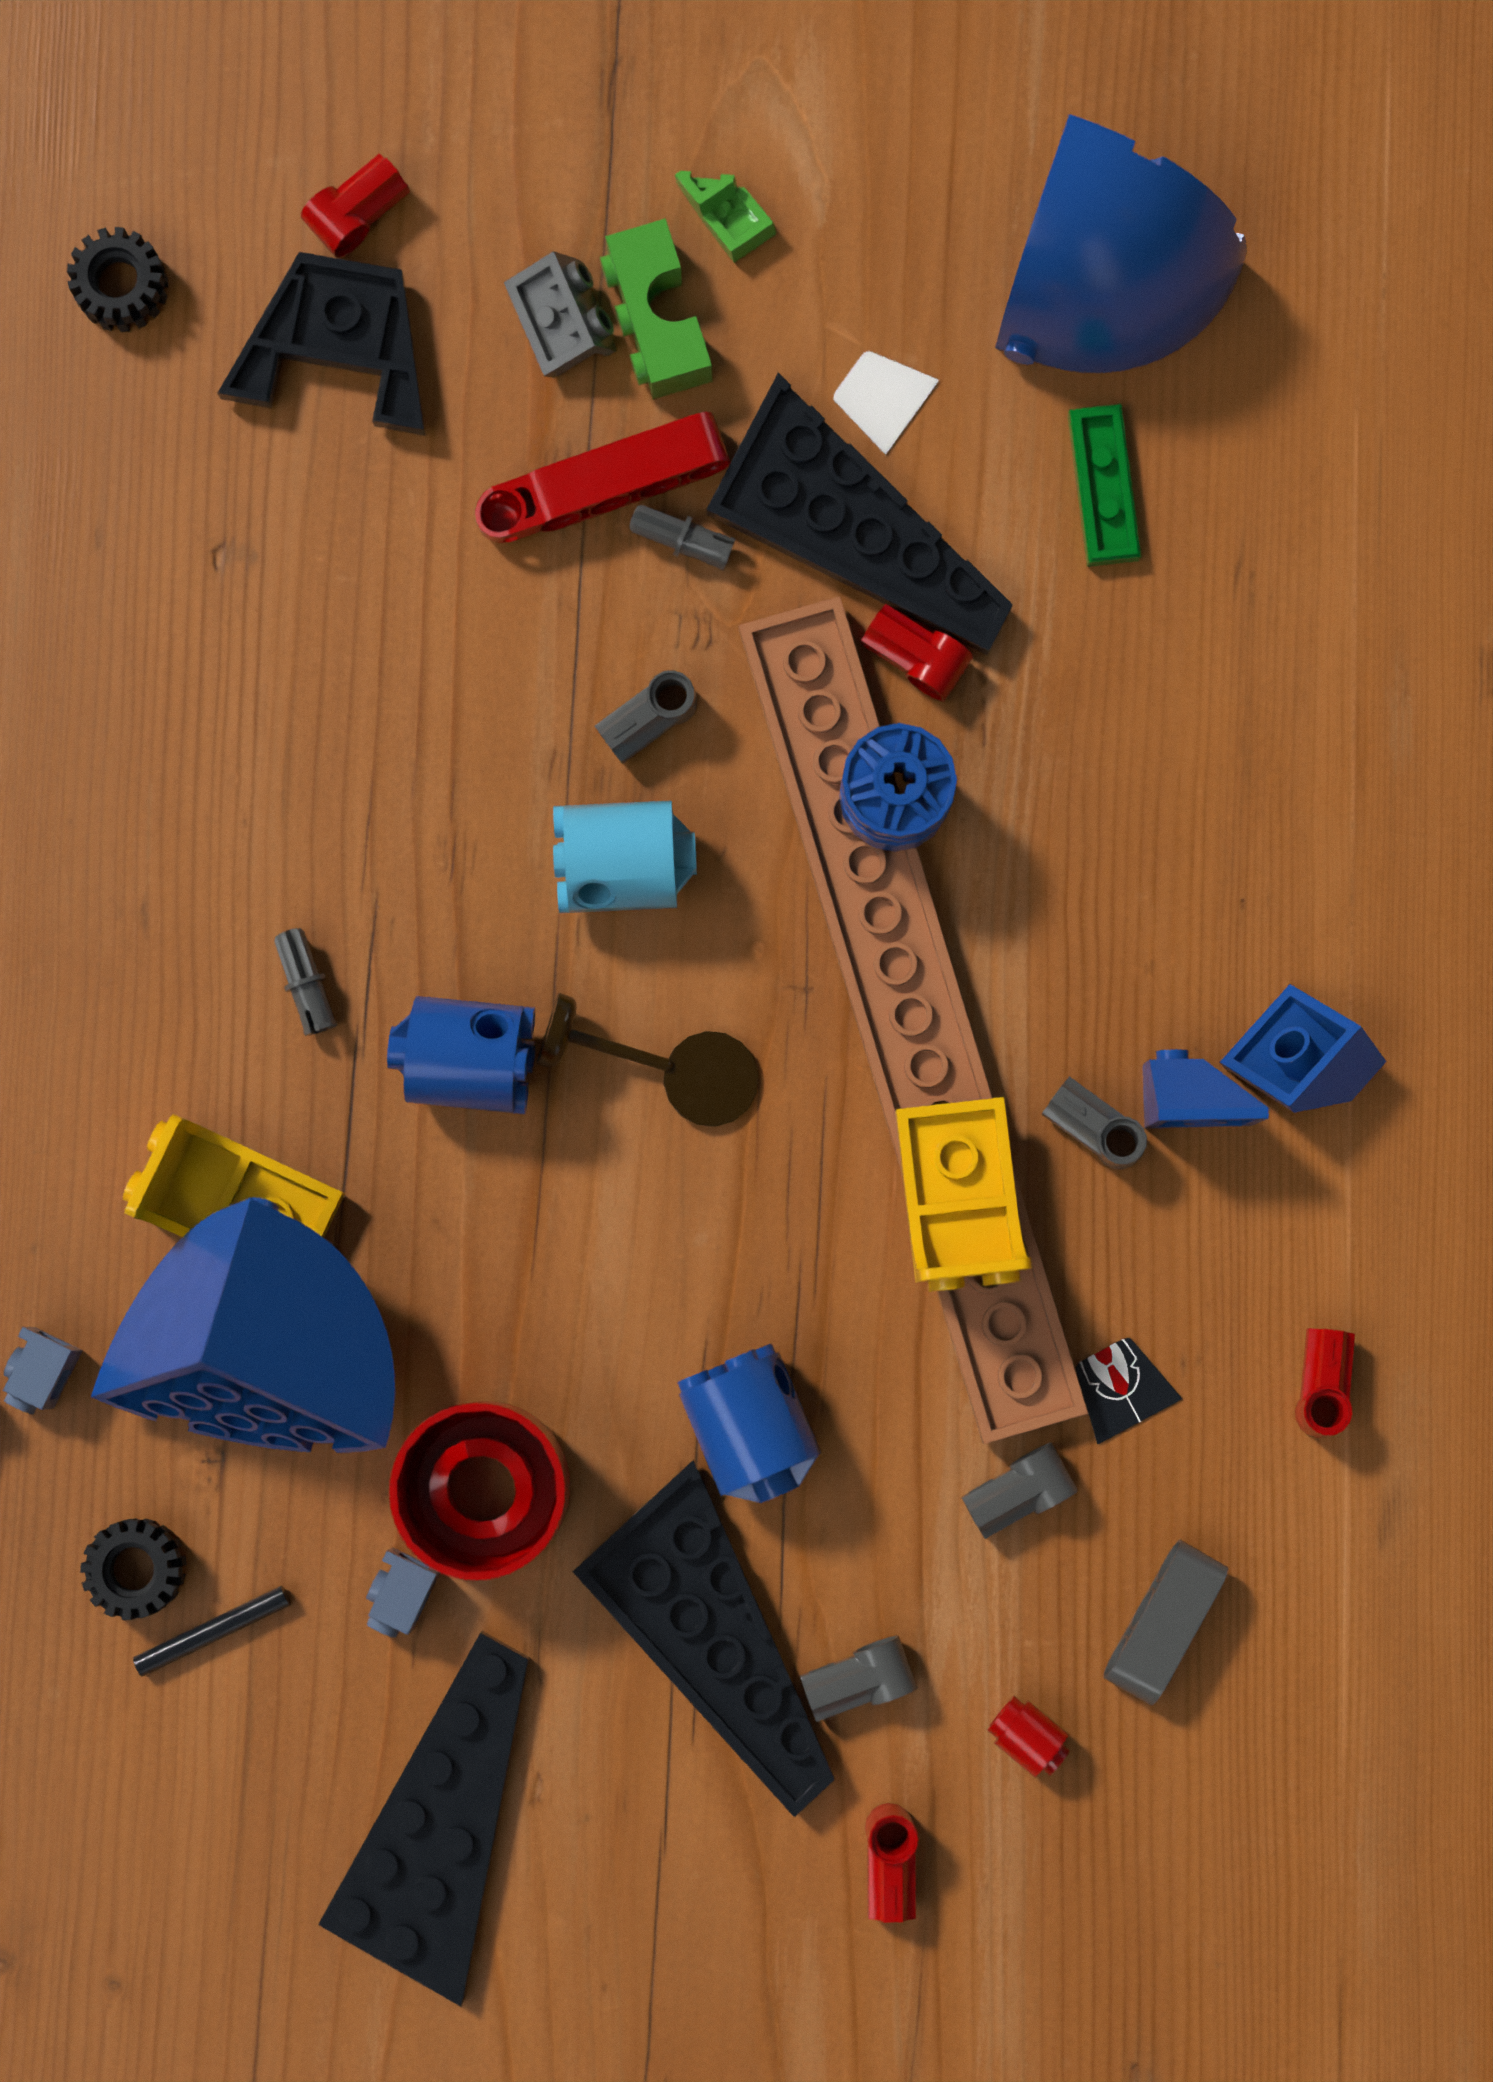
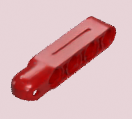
M700 412L494 485L486 490L477 502L475 510L476 522L482 534L490 541L497 543L513 542L538 532H552L708 478L729 467L731 460L714 414L712 412Z

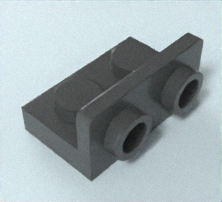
M553 251L504 282L544 376L555 378L595 353L609 356L617 351L611 337L614 333L613 324L608 314L598 306L591 290L594 285L593 278L581 260Z

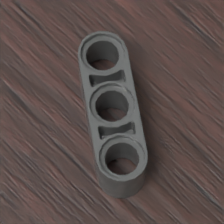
M1178 1540L1164 1560L1105 1668L1103 1678L1150 1706L1154 1705L1164 1692L1219 1593L1227 1576L1228 1567L1183 1540Z

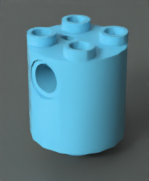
M672 801L553 807L555 838H564V842H558L557 845H553L555 878L566 877V881L557 882L559 913L677 908V894L693 875H697L695 832H691L673 814Z

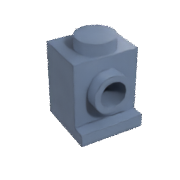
M22 1327L18 1337L26 1340L27 1343L24 1348L17 1347L4 1369L3 1375L9 1378L3 1389L7 1393L4 1402L29 1414H34L37 1408L41 1410L54 1409L83 1350L36 1327Z
M392 1547L386 1551L382 1560L392 1565L389 1573L380 1569L366 1596L367 1600L374 1603L368 1615L367 1625L384 1635L396 1638L399 1631L408 1635L414 1630L440 1572L430 1568L421 1560Z

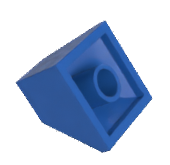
M1291 984L1286 987L1220 1061L1225 1069L1294 1113L1352 1101L1387 1062L1360 1025Z
M1189 1050L1156 1051V1060H1148L1142 1064L1144 1128L1253 1126L1269 1119V1109L1266 1105L1206 1060L1189 1059Z

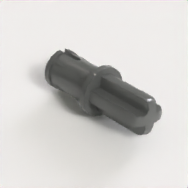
M644 505L637 506L630 521L629 529L633 533L674 548L673 556L678 557L681 553L706 562L724 571L735 542L733 537L716 533L693 523V517L688 516L686 521H682Z
M294 928L278 934L274 942L289 983L284 986L285 992H291L304 1029V1035L318 1034L327 1031V1028L332 1029L338 1026L322 981L326 980V976L324 973H318L305 932L301 928Z

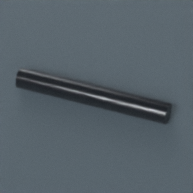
M279 1586L134 1656L133 1662L136 1670L143 1677L290 1606L291 1603L283 1586Z

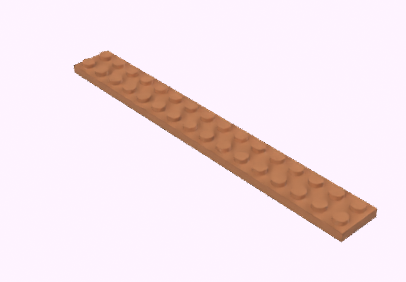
M840 596L738 626L902 1174L896 1109L991 1099L992 1095L917 848L896 852L874 848L855 836L843 818L839 793L846 758L860 738L880 726ZM893 773L891 781L885 784H892L894 786V793L900 794ZM1014 1168L1013 1175L1021 1235L1026 1255L1031 1257L1032 1269L1020 1271L1021 1281L1014 1283L983 1286L981 1275L964 1277L965 1288L937 1291L982 1444L1088 1414Z

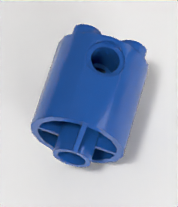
M416 996L411 1013L397 1026L391 1027L387 1049L388 1069L399 1070L404 1075L405 1102L526 1114L529 1083L521 1081L526 1080L527 1073H532L534 1067L535 1041L525 1039L533 1038L535 1007Z
M772 1343L725 1361V1364L702 1371L677 1382L681 1391L679 1394L721 1496L728 1495L763 1503L800 1487L817 1457L822 1452L780 1352H775Z

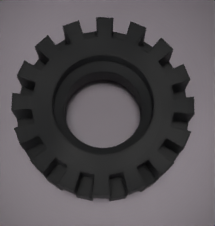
M115 227V235H110L106 228L97 230L100 239L94 242L88 234L82 239L86 248L81 251L75 247L71 253L75 264H67L66 272L71 279L67 283L75 301L82 312L84 311L87 318L94 324L98 321L103 329L112 331L113 325H117L120 332H130L129 324L133 322L136 323L139 329L146 326L147 324L143 318L150 314L155 319L160 313L156 306L157 303L160 302L165 305L168 297L164 290V287H169L168 277L164 272L165 268L154 247L149 241L145 243L141 234L132 231L131 236H129L125 228ZM117 262L133 266L137 271V282L130 293L122 297H110L100 291L99 278L106 267Z
M137 1518L109 1525L110 1527L101 1530L94 1536V1542L87 1545L83 1553L87 1555L86 1562L81 1563L80 1573H85L86 1581L82 1582L84 1592L88 1590L91 1592L93 1598L90 1599V1602L95 1607L102 1606L105 1609L104 1614L110 1617L117 1615L122 1617L121 1620H133L150 1616L162 1610L169 1602L176 1598L179 1594L177 1591L179 1586L184 1584L186 1574H182V1569L187 1563L186 1556H181L179 1547L182 1545L179 1539H173L169 1535L171 1530L166 1526H158L154 1524V1520H137ZM126 1548H140L148 1553L153 1561V1577L143 1589H127L115 1577V1560Z

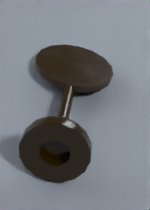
M558 993L537 1059L538 1065L550 1068L557 1066L562 1059L567 1042H571L664 1071L663 1085L668 1102L681 1117L696 1125L717 1127L735 1121L749 1109L757 1094L759 1074L754 1057L741 1041L726 1033L705 1031L688 1036L673 1049L669 1058H665L572 1029L577 1010L576 1001L569 995Z

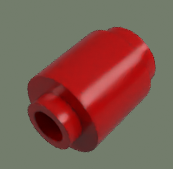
M1015 1696L1007 1702L987 1728V1731L996 1737L994 1744L1034 1778L1042 1770L1051 1776L1071 1751L1064 1745L1069 1736L1068 1733L1030 1701L1023 1704Z

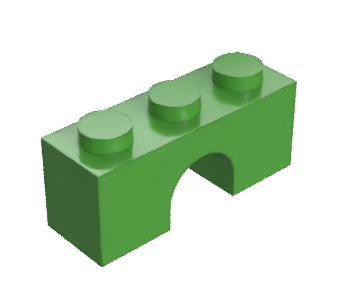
M666 218L605 236L608 255L599 257L608 288L618 286L623 304L615 306L623 337L633 334L638 350L637 353L630 354L638 385L648 383L652 398L656 399L712 382V364L697 316L671 322L659 318L650 308L653 299L659 293L682 285L681 265Z

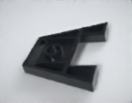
M299 252L217 392L220 399L272 408L282 359L381 376L372 420L374 427L426 436L405 280L402 270Z

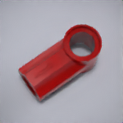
M379 153L337 189L334 186H329L316 193L303 207L300 218L336 258H342L354 251L367 237L370 225L410 193V190L395 166Z
M886 603L878 611L861 639L862 646L906 673V679L915 688L940 702H944L974 658L973 654L954 638L939 631L929 632Z
M1306 1329L1301 1393L1295 1408V1417L1300 1429L1309 1436L1316 1438L1333 1436L1344 1431L1350 1424L1353 1415L1352 1404L1349 1399L1355 1333L1332 1329ZM1316 1398L1328 1399L1335 1408V1421L1328 1428L1319 1426L1311 1416L1312 1403Z
M881 1804L870 1812L865 1824L867 1836L868 1919L878 1920L883 1923H903L907 1920L916 1919V1849L918 1836L912 1817L906 1809L898 1804ZM896 1822L906 1828L905 1835L897 1844L886 1845L878 1841L877 1833L886 1823Z

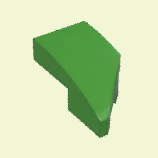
M679 171L675 174L676 182L681 191L734 263L776 235L774 222L745 187H737L735 175L721 174L719 180L692 177L691 171Z

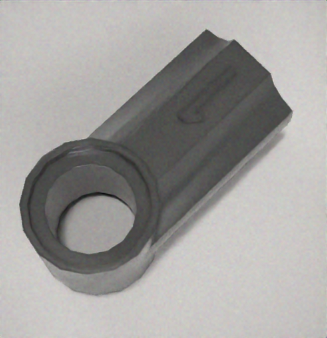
M675 670L663 671L650 681L648 687L594 727L619 761L624 764L672 727L688 721L695 713L697 695L690 679L683 673ZM668 686H679L687 693L685 703L676 710L668 711L658 705V697L661 691Z
M1070 1076L1041 1114L1095 1153L1105 1166L1112 1169L1124 1170L1132 1167L1141 1158L1146 1148L1147 1136L1144 1128L1138 1121L1123 1116ZM1115 1130H1124L1130 1133L1135 1141V1151L1126 1157H1118L1112 1154L1106 1145L1107 1135Z
M1052 1442L1022 1456L1009 1465L1010 1470L994 1479L988 1480L961 1497L984 1539L1034 1511L1036 1514H1039L1054 1507L1078 1491Z
M898 1635L865 1645L853 1652L854 1656L800 1675L816 1722L871 1702V1705L886 1703L905 1696L918 1688Z

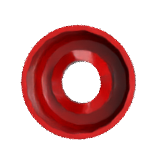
M495 1401L471 1402L456 1405L432 1415L408 1436L401 1446L392 1467L389 1482V1504L394 1524L400 1537L411 1552L423 1563L453 1578L475 1581L489 1580L511 1574L522 1568L539 1555L559 1531L568 1509L571 1489L570 1473L565 1454L559 1442L538 1418L519 1407ZM486 1456L497 1459L509 1469L514 1479L516 1495L513 1505L505 1515L495 1520L478 1521L467 1517L457 1508L452 1497L451 1482L455 1470L469 1457Z

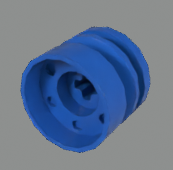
M902 723L877 727L860 738L846 758L839 793L843 818L855 836L874 848L894 852L916 848L935 836L947 818L954 798L957 777L952 756L941 740L925 729ZM893 773H902L903 781L912 783L906 786L904 794H895L894 786L892 784H885L891 781Z

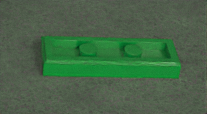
M1121 404L1071 409L1067 416L1087 567L1138 562L1141 558L1122 406Z

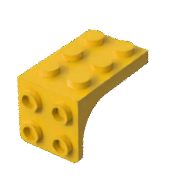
M1004 1097L896 1109L895 1114L915 1283L928 1282L929 1292L965 1288L964 1277L982 1275L983 1286L1021 1281L1020 1271L1032 1269L1031 1257L1026 1255L1021 1235Z
M172 1114L167 1123L161 1120L153 1130L147 1145V1150L152 1152L144 1171L137 1170L130 1178L123 1194V1200L128 1202L125 1209L126 1215L151 1223L183 1237L199 1222L221 1209L251 1197L263 1198L275 1203L279 1207L278 1212L297 1220L324 1238L345 1193L197 1123Z

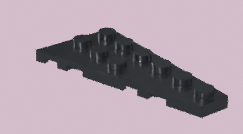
M779 372L777 373L706 509L707 515L988 655L1013 604L970 561L964 560L942 538L943 535L929 521L926 522L908 504V500L851 444H847L825 422V418L812 405L809 406L791 389V384Z
M693 1459L575 1568L573 1573L795 1818L835 1778Z
M481 1631L318 1923L322 1928L460 2007L464 2001L515 1726L529 1662L527 1655L484 1631Z

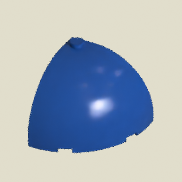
M1069 114L1018 266L995 348L1004 351V355L1008 359L1020 364L1031 365L1035 361L1058 369L1083 373L1124 371L1144 366L1166 357L1186 345L1202 332L1223 308L1232 293L1247 253L1244 234L1235 233L1234 231L1236 217L1212 190L1173 161L1164 156L1148 160L1132 151L1135 144L1134 140L1099 124Z
M251 1197L221 1209L199 1222L161 1260L137 1294L122 1320L105 1356L91 1397L155 1422L158 1415L168 1418L185 1419L189 1421V1432L221 1440L299 1452H311L313 1442L333 1443L332 1449L337 1453H351L386 1448L394 1411L395 1373L389 1338L380 1311L369 1289L349 1261L317 1232L297 1220L278 1212L279 1207L275 1203L263 1198Z

